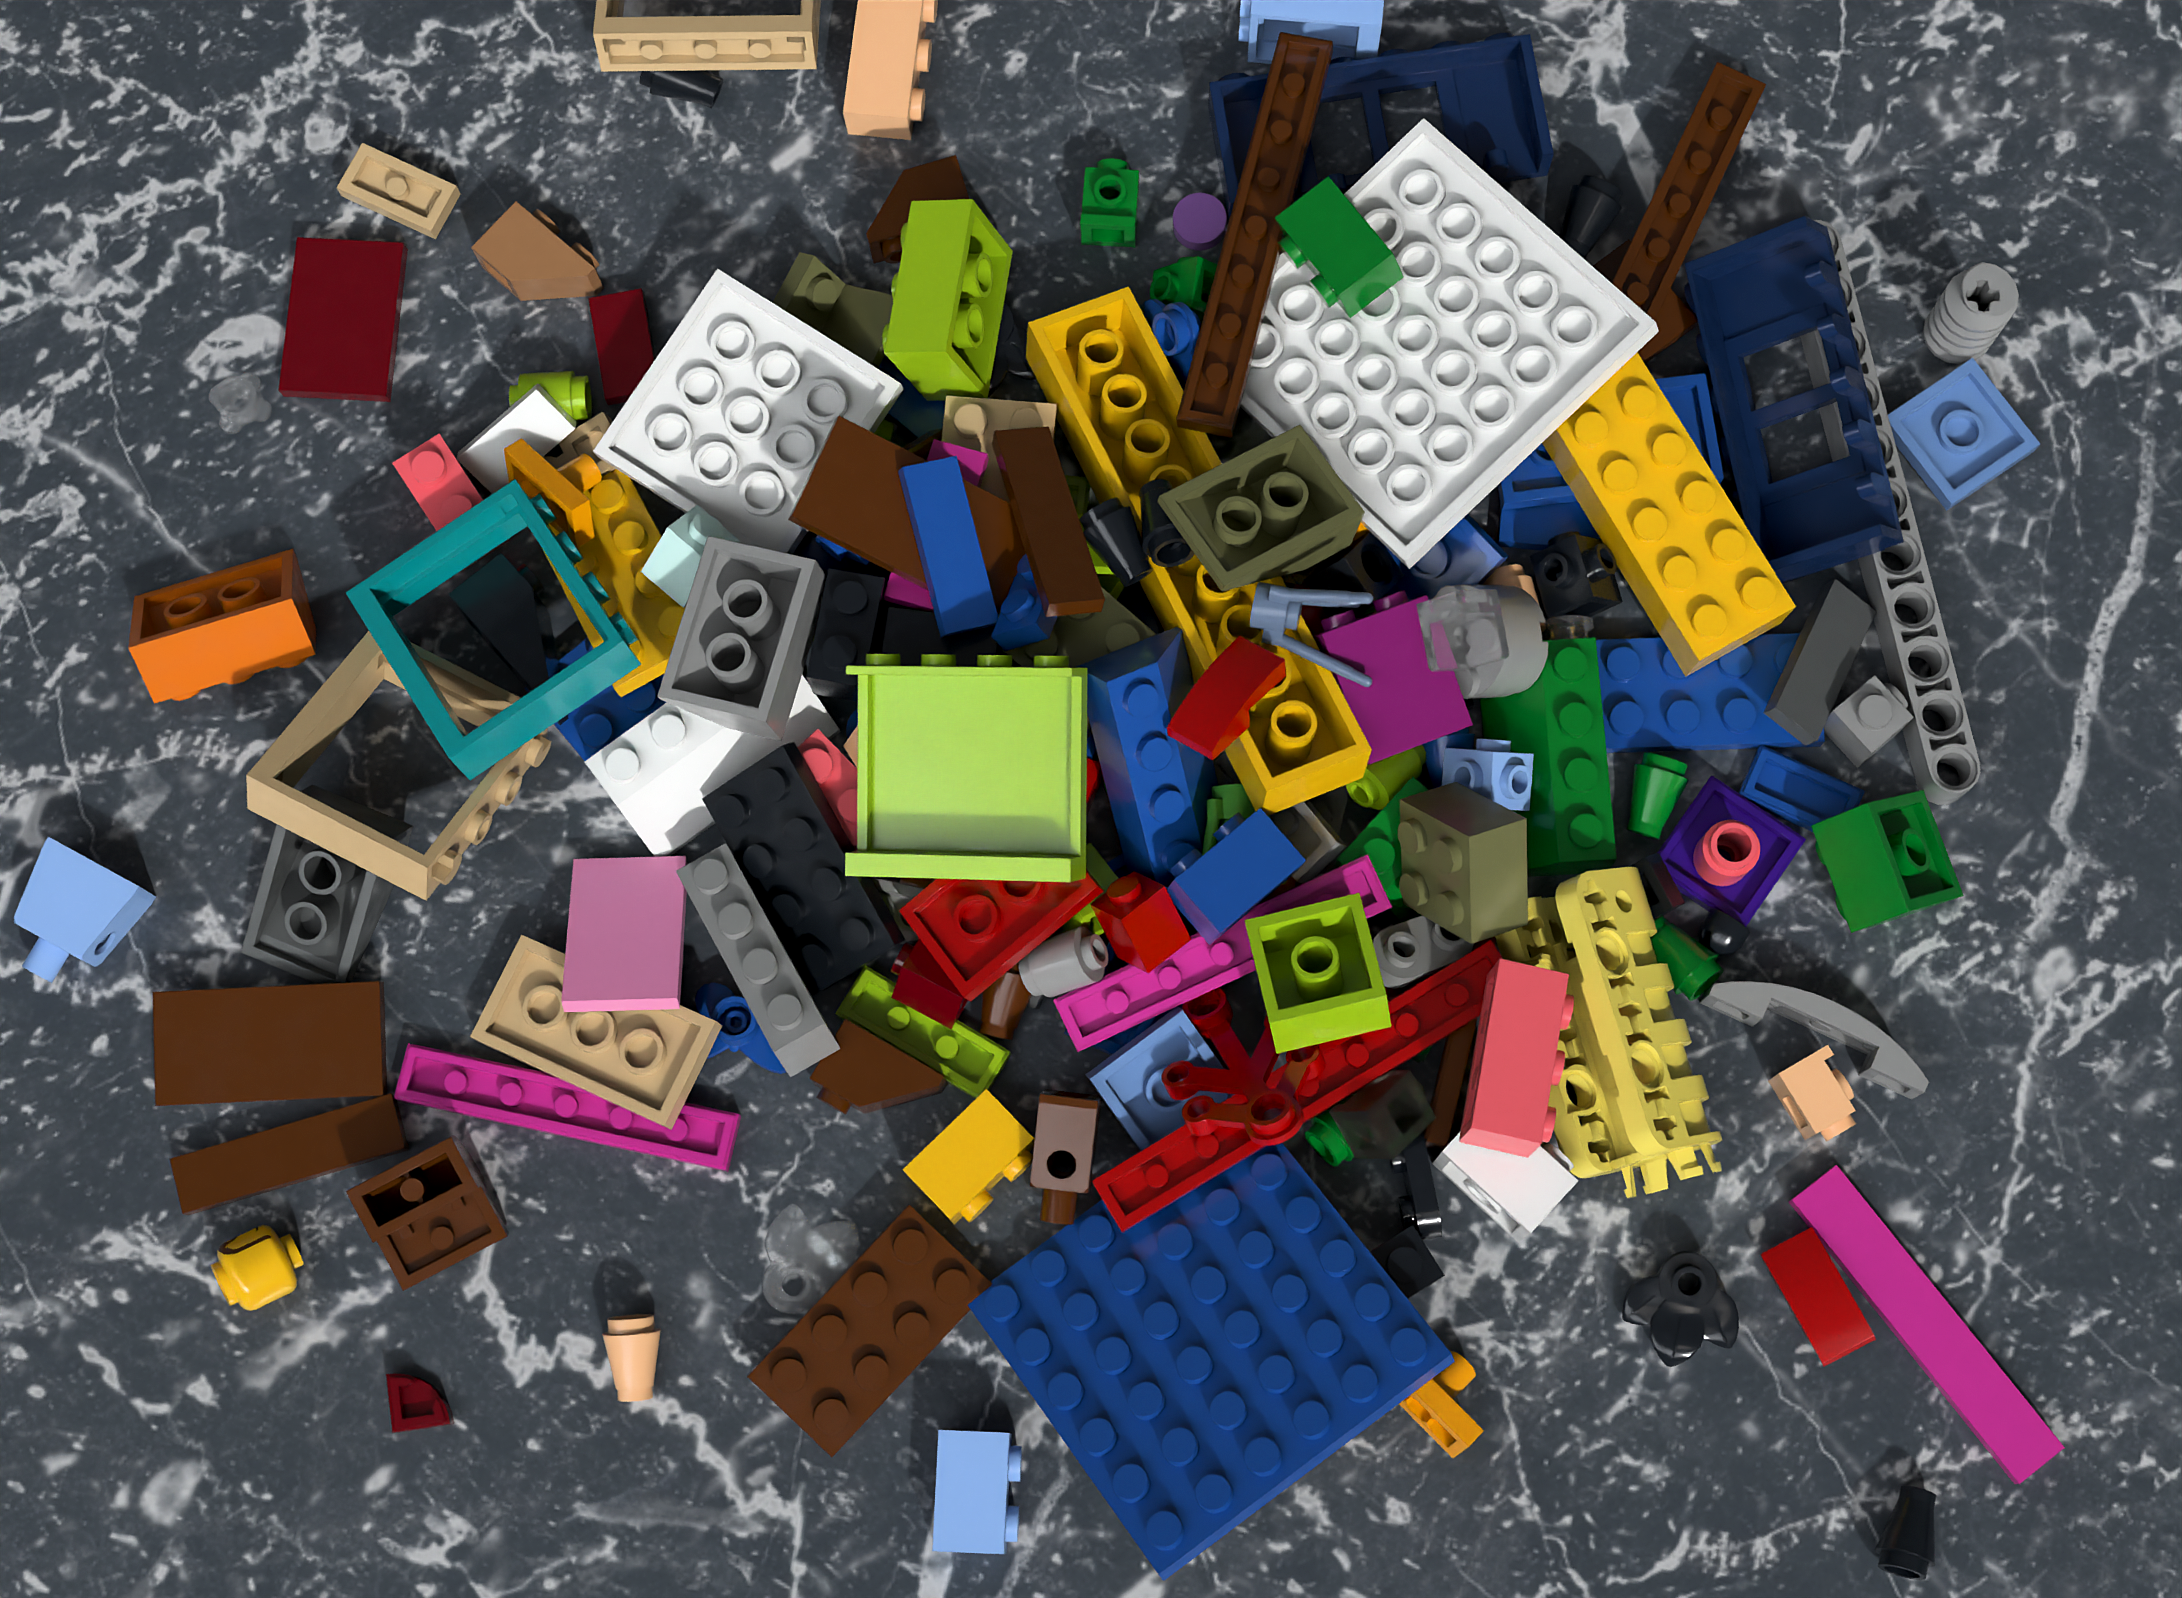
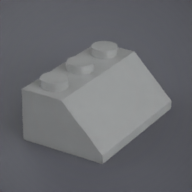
M708 536L657 697L662 701L728 729L782 741L816 631L827 579L817 561Z

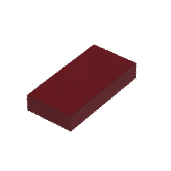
M642 288L588 298L604 396L608 405L627 402L655 361L645 295Z

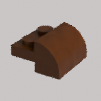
M454 1135L346 1191L373 1243L377 1241L403 1291L509 1235L501 1216L483 1184L484 1177L465 1146Z

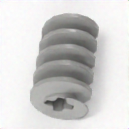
M1980 262L1951 279L1924 321L1923 337L1926 346L1934 356L1947 363L1964 364L1971 358L1977 360L1988 351L2017 309L2019 294L2016 283L2008 272L1995 264Z

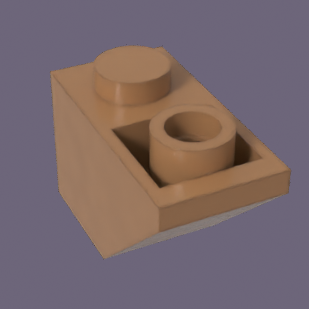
M517 201L471 247L482 268L520 301L597 296L604 289L595 270L599 263L594 256L577 242L569 247L557 236L560 230L547 215L539 209H536L531 214Z

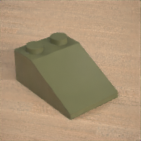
M1301 425L1160 495L1157 501L1221 591L1305 570L1349 547L1365 513Z

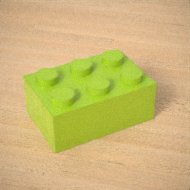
M973 199L911 201L908 222L903 225L901 230L902 255L899 272L892 279L893 305L890 321L885 325L882 334L884 354L927 401H945L946 396L988 399L1013 251Z

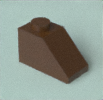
M847 1019L843 1021L834 1036L841 1049L820 1060L810 1076V1080L815 1086L821 1089L816 1098L844 1115L847 1114L850 1107L866 1114L942 1093L948 1084L944 1075Z

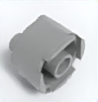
M1454 585L1441 588L1437 595L1429 602L1464 699L1509 696L1527 690L1538 679L1547 660L1548 641H1542L1540 623H1546L1539 604L1529 593L1516 586Z

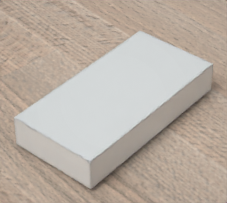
M537 383L458 452L457 460L493 494L509 483L504 448L522 438L543 457L576 428V421Z

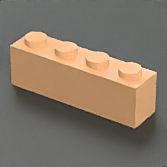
M858 0L843 107L848 134L911 140L914 121L922 122L924 117L925 89L918 88L920 71L929 72L932 42L931 39L924 38L926 22L935 23L938 0Z

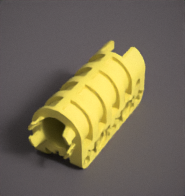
M1637 867L1586 871L1561 882L1556 889L1555 897L1541 898L1540 896L1528 898V925L1495 936L1503 959L1569 974L1566 994L1574 996V1007L1568 1028L1566 1030L1560 1029L1557 1050L1565 1052V1068L1563 1069L1559 1084L1557 1086L1551 1085L1548 1106L1556 1108L1553 1130L1559 1150L1574 1165L1570 1171L1578 1178H1591L1622 1171L1627 1187L1624 1193L1627 1198L1637 1196L1633 1168L1640 1167L1646 1185L1643 1186L1646 1195L1668 1189L1667 1159L1674 1167L1680 1180L1703 1175L1702 1165L1698 1166L1694 1151L1700 1149L1712 1172L1722 1171L1721 1162H1716L1711 1145L1721 1142L1722 1137L1720 1131L1711 1132L1702 1102L1708 1100L1709 1095L1703 1076L1692 1074L1684 1048L1691 1044L1692 1041L1685 1019H1675L1667 992L1674 988V983L1668 964L1658 963L1650 937L1657 933V929ZM1567 1081L1574 1088L1577 1096V1106L1569 1099L1566 1090Z

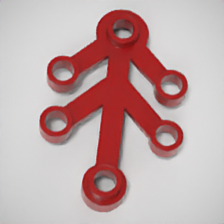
M1218 987L1183 1003L1182 1010L1202 1037L1211 1039L1229 1070L1193 1066L1192 1063L1184 1060L1173 1062L1164 1069L1161 1075L1162 1082L1169 1096L1175 1100H1185L1195 1095L1199 1090L1245 1095L1248 1100L1247 1105L1215 1103L1211 1097L1206 1095L1193 1097L1182 1108V1117L1189 1131L1194 1135L1204 1136L1214 1132L1219 1126L1246 1129L1249 1138L1253 1142L1264 1146L1277 1145L1292 1138L1299 1131L1304 1120L1302 1108L1299 1102H1297L1299 1094L1306 1080L1319 1076L1325 1068V1059L1318 1044L1287 1051L1286 1061L1288 1066L1276 1088L1269 1089L1266 1082L1280 1053L1276 1054L1267 1015L1264 1019L1265 1030L1250 1059L1231 1028L1233 1010L1225 992Z

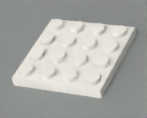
M717 268L593 452L597 457L681 511L687 513L693 507L699 505L740 540L739 543L793 555L809 530L789 521L788 518L835 419L841 416L875 433L904 389L897 380Z

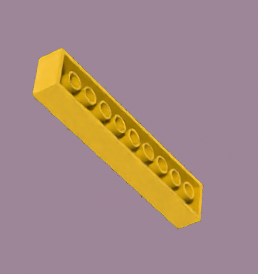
M1128 286L1028 322L1026 359L1048 403L1057 404L1056 418L1099 503L1118 497L1123 507H1131L1142 538L1139 491L1144 484L1152 480L1164 479L1171 482L1174 489L1222 463L1206 433L1177 427L1176 418L1184 391ZM1195 554L1189 561L1174 567L1158 566L1149 557L1148 561L1154 570L1139 582L1163 630L1167 631L1175 627L1182 629L1194 684L1215 659L1239 636L1285 659L1286 677L1249 709L1250 727L1225 749L1255 811L1261 808L1269 816L1363 778L1372 749L1331 671L1285 648L1261 643L1263 630L1250 627L1251 610L1258 582L1221 591ZM1281 576L1260 581L1286 587ZM1300 615L1297 630L1286 628L1284 634L1320 651L1302 615Z

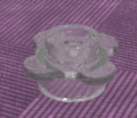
M247 372L241 376L226 378L210 390L209 401L220 412L221 419L219 425L226 433L236 434L240 432L242 426L253 421L264 422L272 413L270 403L263 400L260 393L261 380L253 373ZM244 399V406L236 407L237 400Z

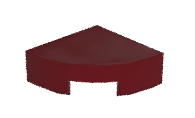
M386 1374L392 1433L454 1424L453 1414L448 1402L432 1384L411 1375Z

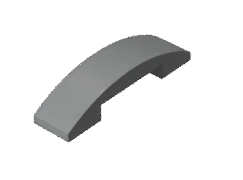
M1737 981L1713 984L1703 994L1700 1001L1701 1004L1751 1027L1763 1019L1768 1009L1867 1054L1859 1076L1909 1099L1923 1094L1928 1086L1929 1081L1918 1065L1889 1035L1856 1012L1817 994L1774 983Z

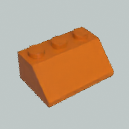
M294 549L134 596L128 648L154 704L168 699L174 701L186 700L198 694L201 689L224 682L231 685L248 680L257 672L277 666L280 668H291L301 664L308 657L316 655V626Z

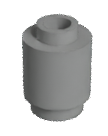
M1080 926L1044 940L1019 961V972L1023 984L1032 995H1045L1052 998L1100 981L1108 964V952L1100 936L1093 934L1086 927Z

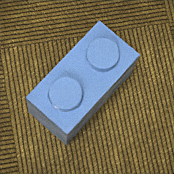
M938 1430L932 1551L1006 1554L1007 1542H1018L1019 1506H1009L1010 1481H1021L1022 1446L1011 1445V1433Z

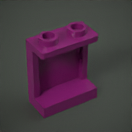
M1405 590L1372 601L1376 612L1357 619L1353 609L1321 620L1324 631L1312 635L1323 653L1372 678V685L1364 687L1331 672L1372 749L1367 765L1473 725L1427 595L1408 599Z

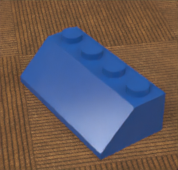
M1178 627L1076 666L1087 668V714L1127 872L1130 874L1135 871L1164 885L1166 889L1176 878L1170 872V869L1195 848L1202 854L1207 824L1206 800L1212 799V787L1218 786L1213 760L1167 734L1168 724L1189 691L1195 685L1182 629Z

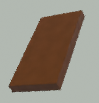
M838 416L827 435L788 520L928 590L898 471L905 466L929 461ZM963 479L995 607L999 615L1001 605L1009 593L1014 577L1018 573L1017 565L1026 552L1011 504Z
M382 981L153 992L155 1106L387 1095L384 982Z

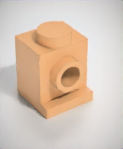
M1829 1045L1768 1080L1804 1140L1820 1132L1825 1141H1828L1856 1125L1851 1116V1113L1856 1111L1850 1102L1854 1098L1852 1088L1838 1069L1830 1070L1825 1060L1834 1055Z

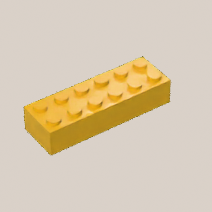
M1638 352L1542 442L1602 542L1613 553L1618 568L1685 677L1781 624L1796 607Z

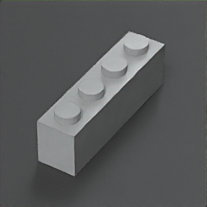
M727 844L721 845L678 869L676 873L770 1047L788 1075L792 1077L841 1049Z

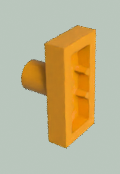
M522 438L504 448L509 483L516 479L530 499L540 493L557 518L550 524L559 533L565 531L577 548L595 538L590 500L583 492L600 483L602 476L597 464L589 455L583 453L555 469Z
M1450 1351L1455 1362L1408 1396L1399 1405L1452 1458H1455L1467 1449L1484 1430L1453 1400L1474 1379L1476 1373L1472 1365L1457 1352Z

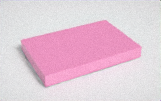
M686 856L573 859L561 998L564 1012L680 1009L687 891L676 871L688 864Z

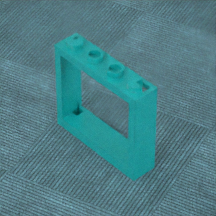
M516 479L346 592L349 600L446 755L469 780L484 772L641 665L629 646L637 641L638 638L619 611L611 617L608 615L602 605L611 598L594 573L590 571L582 576L575 564L584 559L565 531L555 536L548 524L557 518L540 493L530 499ZM528 526L604 642L468 734L394 618V615Z

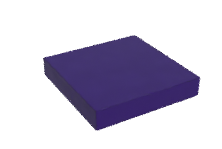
M1711 775L1657 853L1660 854L1680 893L1708 912L1711 908L1720 910L1746 927L1806 839ZM1737 820L1752 828L1759 839L1760 856L1757 863L1740 881L1733 885L1716 886L1708 883L1698 874L1693 862L1694 849L1698 841L1713 825L1720 821ZM1718 849L1719 854L1724 859L1731 861V856L1727 851Z

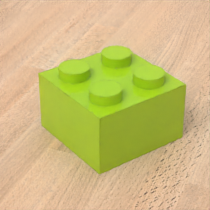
M1360 893L1244 920L1276 1054L1392 1027L1387 994Z

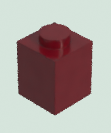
M920 939L915 946L906 942L897 955L891 969L892 973L898 975L891 998L952 1029L969 1000L961 995Z

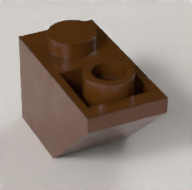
M956 155L903 170L866 233L874 264L882 261L890 264L900 263L902 255L901 230L903 225L908 222L911 201L969 199Z

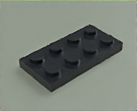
M795 742L780 746L702 798L812 996L824 991L906 940L871 877L845 876V853L855 851Z

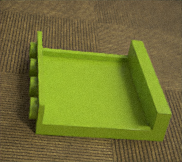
M866 654V665L846 666V674L858 675L857 851L845 853V876L1074 882L1086 878L1087 668L1069 667V656L1034 655V667H1012V655H977V666H956V655L921 654V666H901V654Z

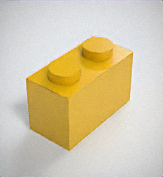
M985 1089L903 1171L954 1225L962 1217L970 1223L993 1201L994 1198L988 1192L1004 1176L1012 1182L1032 1164L1033 1155L1030 1151L1034 1148L1035 1138Z

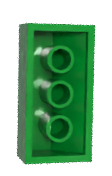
M1596 637L1542 640L1548 641V656L1540 676L1531 687L1520 693H1514L1505 697L1479 698L1483 739L1511 741L1510 752L1534 754L1530 811L1511 810L1527 818V877L1582 874L1586 871L1610 869L1617 857Z

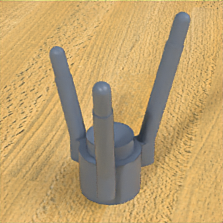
M1258 582L1251 610L1250 627L1263 630L1261 643L1285 648L1364 687L1372 685L1373 681L1370 676L1284 634L1286 628L1297 630L1302 605L1358 608L1361 604H1370L1373 601L1371 593L1293 589Z

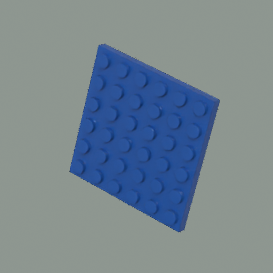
M1283 1143L1265 1146L1123 1233L1104 1201H1099L1076 1218L1074 1224L1065 1226L991 1281L992 1285L968 1304V1307L1163 1581L1455 1362L1451 1352Z

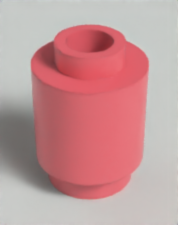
M1737 820L1720 821L1713 825L1698 841L1693 854L1695 869L1705 881L1712 885H1733L1740 881L1757 863L1760 856V842L1756 833L1745 823ZM1718 849L1727 851L1731 856V861L1724 859L1719 854Z

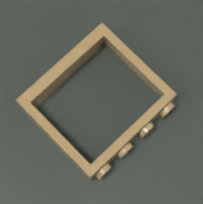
M625 0L596 1L593 36L601 72L817 69L821 0H801L800 15L623 17Z
M368 631L246 775L247 809L427 901L440 883L447 885L453 879L461 864L464 851L471 843L478 845L484 839L491 826L492 815L501 804L508 806L514 800L520 789L522 776L531 765L538 767L543 762L552 741L547 739V728L495 763L424 855L294 789L293 787L383 679L405 689L370 631ZM411 643L456 716L479 727L520 699V697Z

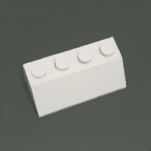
M802 675L782 741L728 729L666 702L587 759L585 763L655 857L671 856L715 824L702 798L780 746L795 742L796 746L799 747L817 729L830 740L840 733V729L817 695L813 694L810 685Z

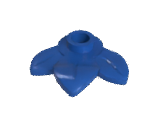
M1155 298L1145 301L1140 306V309L1184 391L1201 328L1200 319L1194 311L1182 302L1165 305Z

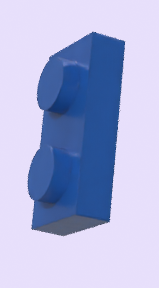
M1026 554L1017 565L1018 573L1014 577L1007 598L1001 605V613L991 636L1004 651L1048 639L1057 619V616H1045Z

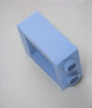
M1241 0L1238 41L1249 42L1248 62L1272 63L1280 32L1333 41L1331 60L1338 57H1352L1355 60L1374 58L1378 54L1384 0Z

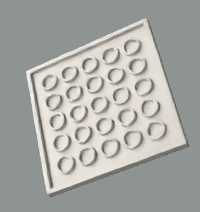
M1424 118L1344 194L1392 251L1404 277L1353 317L1349 318L1337 302L1328 308L1309 282L1315 275L1306 264L1296 269L1286 255L1282 253L1278 260L1240 406L1273 438L1301 425L1365 511L1361 523L1409 569L1659 332L1657 323Z

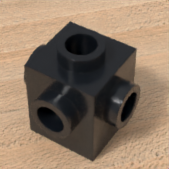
M1577 531L1566 532L1551 538L1548 541L1549 547L1529 556L1535 574L1533 577L1536 594L1543 602L1547 618L1579 623L1623 602L1615 577L1617 570L1616 560L1611 550L1600 539L1581 536L1580 532Z

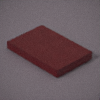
M297 237L278 389L283 397L391 402L408 252L403 242Z

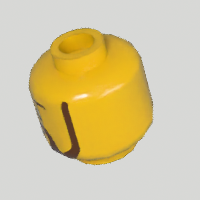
M261 1225L220 1245L217 1250L218 1262L211 1264V1269L229 1306L239 1303L243 1309L252 1311L294 1291L297 1286L294 1269L304 1265L290 1234L279 1238L271 1227Z

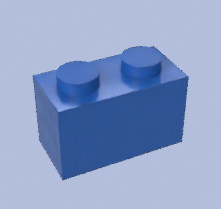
M1261 808L1246 820L1239 812L1213 834L1218 841L1214 847L1204 855L1195 848L1170 869V872L1176 878L1169 885L1167 891L1174 905L1209 945L1287 881L1306 862V859Z

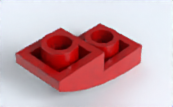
M1242 636L1237 637L1215 659L1189 691L1167 726L1168 736L1214 760L1250 727L1249 709L1286 677L1285 659Z
M1813 1227L1760 1254L1824 1367L1876 1340L1864 1315Z

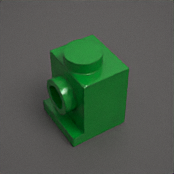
M1114 158L1098 161L1097 168L1085 167L1080 220L1082 245L1135 248L1139 201V170H1130L1127 162ZM1101 195L1118 197L1112 200H1108L1103 198Z

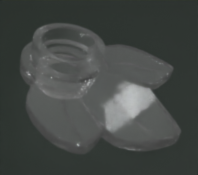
M791 1204L783 1209L769 1227L765 1238V1248L771 1264L764 1273L762 1290L769 1305L775 1310L786 1314H796L810 1308L846 1271L853 1261L858 1249L859 1236L857 1225L851 1221H833L818 1225L812 1229L805 1214L796 1204ZM790 1273L797 1274L802 1280L801 1291L794 1296L787 1295L782 1288L783 1279Z

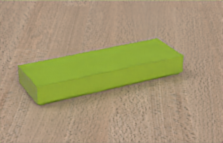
M865 965L836 1011L837 1017L842 1020L847 1019L944 1075L949 1084L975 1099L985 1089L990 1091L1010 1058L1011 1052L958 1020L953 1028L950 1029L891 998L896 983Z

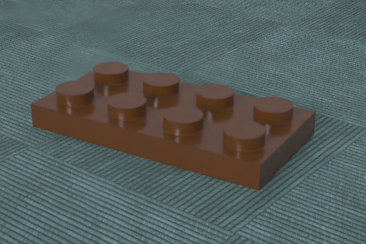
M908 1204L747 1374V1377L824 1451L833 1457L969 1312L968 1304L989 1288L992 1283Z

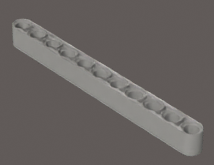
M1814 220L1828 228L1904 539L1903 543L1859 558L1858 561L1870 607L1876 611L1873 619L1890 684L1896 687L1905 697L1909 706L1907 710L1914 717L1902 731L1919 791L1924 790L1929 802L1937 805H1949L1959 800L1977 783L1981 773L1980 761L1842 240L1838 231L1830 223ZM1818 330L1800 336L1813 388L1831 383L1823 342ZM1837 402L1819 408L1832 461L1850 456L1847 442L1842 432L1843 425ZM1891 552L1896 554L1902 560L1904 570L1894 571L1887 568L1881 560V553ZM1904 604L1911 607L1917 615L1918 623L1907 624L1902 622L1895 613L1894 605ZM1919 657L1924 659L1931 668V677L1923 678L1911 671L1908 658ZM1923 710L1938 712L1945 721V731L1930 729L1923 720ZM1938 763L1951 765L1957 771L1960 781L1958 786L1945 784L1937 774Z

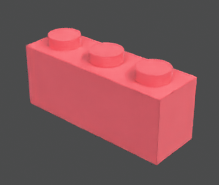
M1501 958L1487 974L1459 1142L1528 1158L1542 1142L1548 1143L1550 1141L1556 1119V1108L1548 1106L1551 1085L1557 1086L1559 1084L1565 1063V1052L1557 1050L1560 1029L1566 1030L1568 1028L1574 1007V996L1566 994L1569 974Z

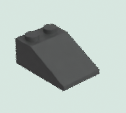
M310 785L300 791L408 846L413 825L315 785ZM276 824L241 953L316 984L351 983L395 885Z

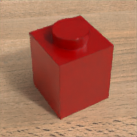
M1135 871L1115 880L1110 884L1105 894L1090 904L1117 957L1146 973H1150L1192 940L1166 887Z

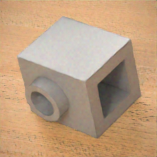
M1874 675L1830 713L1824 726V733L1858 768L1894 738L1914 717L1907 710L1909 707L1908 702L1902 693L1890 683L1883 684Z

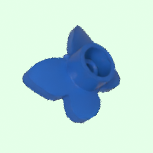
M715 982L704 984L696 994L697 1010L701 1015L713 1019L722 1025L707 1059L724 1052L728 1048L731 1052L741 1050L760 1067L778 1074L786 1073V1070L770 1047L745 998L735 996L725 985Z

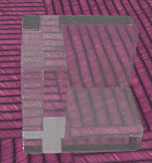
M1497 589L1458 590L1416 604L1428 667L1432 672L1467 671L1508 658L1509 648Z

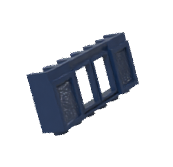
M1497 33L1487 37L1484 41L1461 44L1458 41H1444L1427 50L1408 52L1405 49H1391L1374 58L1355 60L1352 57H1338L1331 60L1320 104L1361 97L1373 165L1389 152L1379 95L1435 86L1444 136L1497 183L1548 175L1554 153L1530 34L1514 36L1512 33ZM1232 73L1223 76L1218 81L1209 82L1208 109L1228 223L1268 74L1249 76L1245 73ZM1311 138L1294 202L1324 180H1318ZM1335 173L1328 176L1340 191L1345 194L1366 173L1346 176L1341 173Z
M1803 216L1685 263L1688 282L1684 286L1685 296L1690 308L1696 313L1700 333L1696 337L1697 348L1701 358L1709 367L1712 385L1709 386L1710 401L1714 411L1721 418L1725 435L1720 441L1721 450L1725 461L1733 469L1737 488L1733 490V502L1736 511L1745 521L1747 529L1781 583L1783 584L1903 543L1904 539L1828 228L1807 216ZM1818 330L1823 342L1831 383L1756 410L1743 357ZM1837 402L1843 425L1842 432L1847 442L1850 456L1773 483L1760 429Z

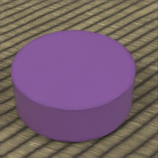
M1193 193L1181 199L1176 205L1173 212V232L1183 246L1191 250H1207L1216 246L1225 235L1227 224L1226 211L1223 204L1214 196L1206 193Z

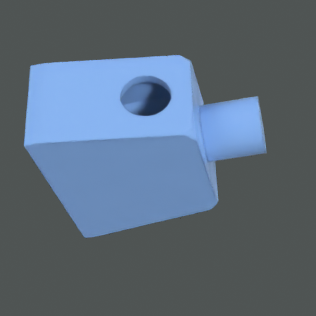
M48 837L41 849L14 915L15 924L39 936L22 967L52 983L69 954L94 967L100 965L152 905L156 896Z

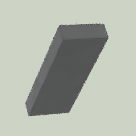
M1836 578L1823 584L1763 712L1805 746L1818 741L1876 613L1872 607Z

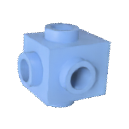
M1477 738L1476 749L1444 748L1442 786L1457 782L1510 810L1530 811L1534 754L1510 752L1511 741Z

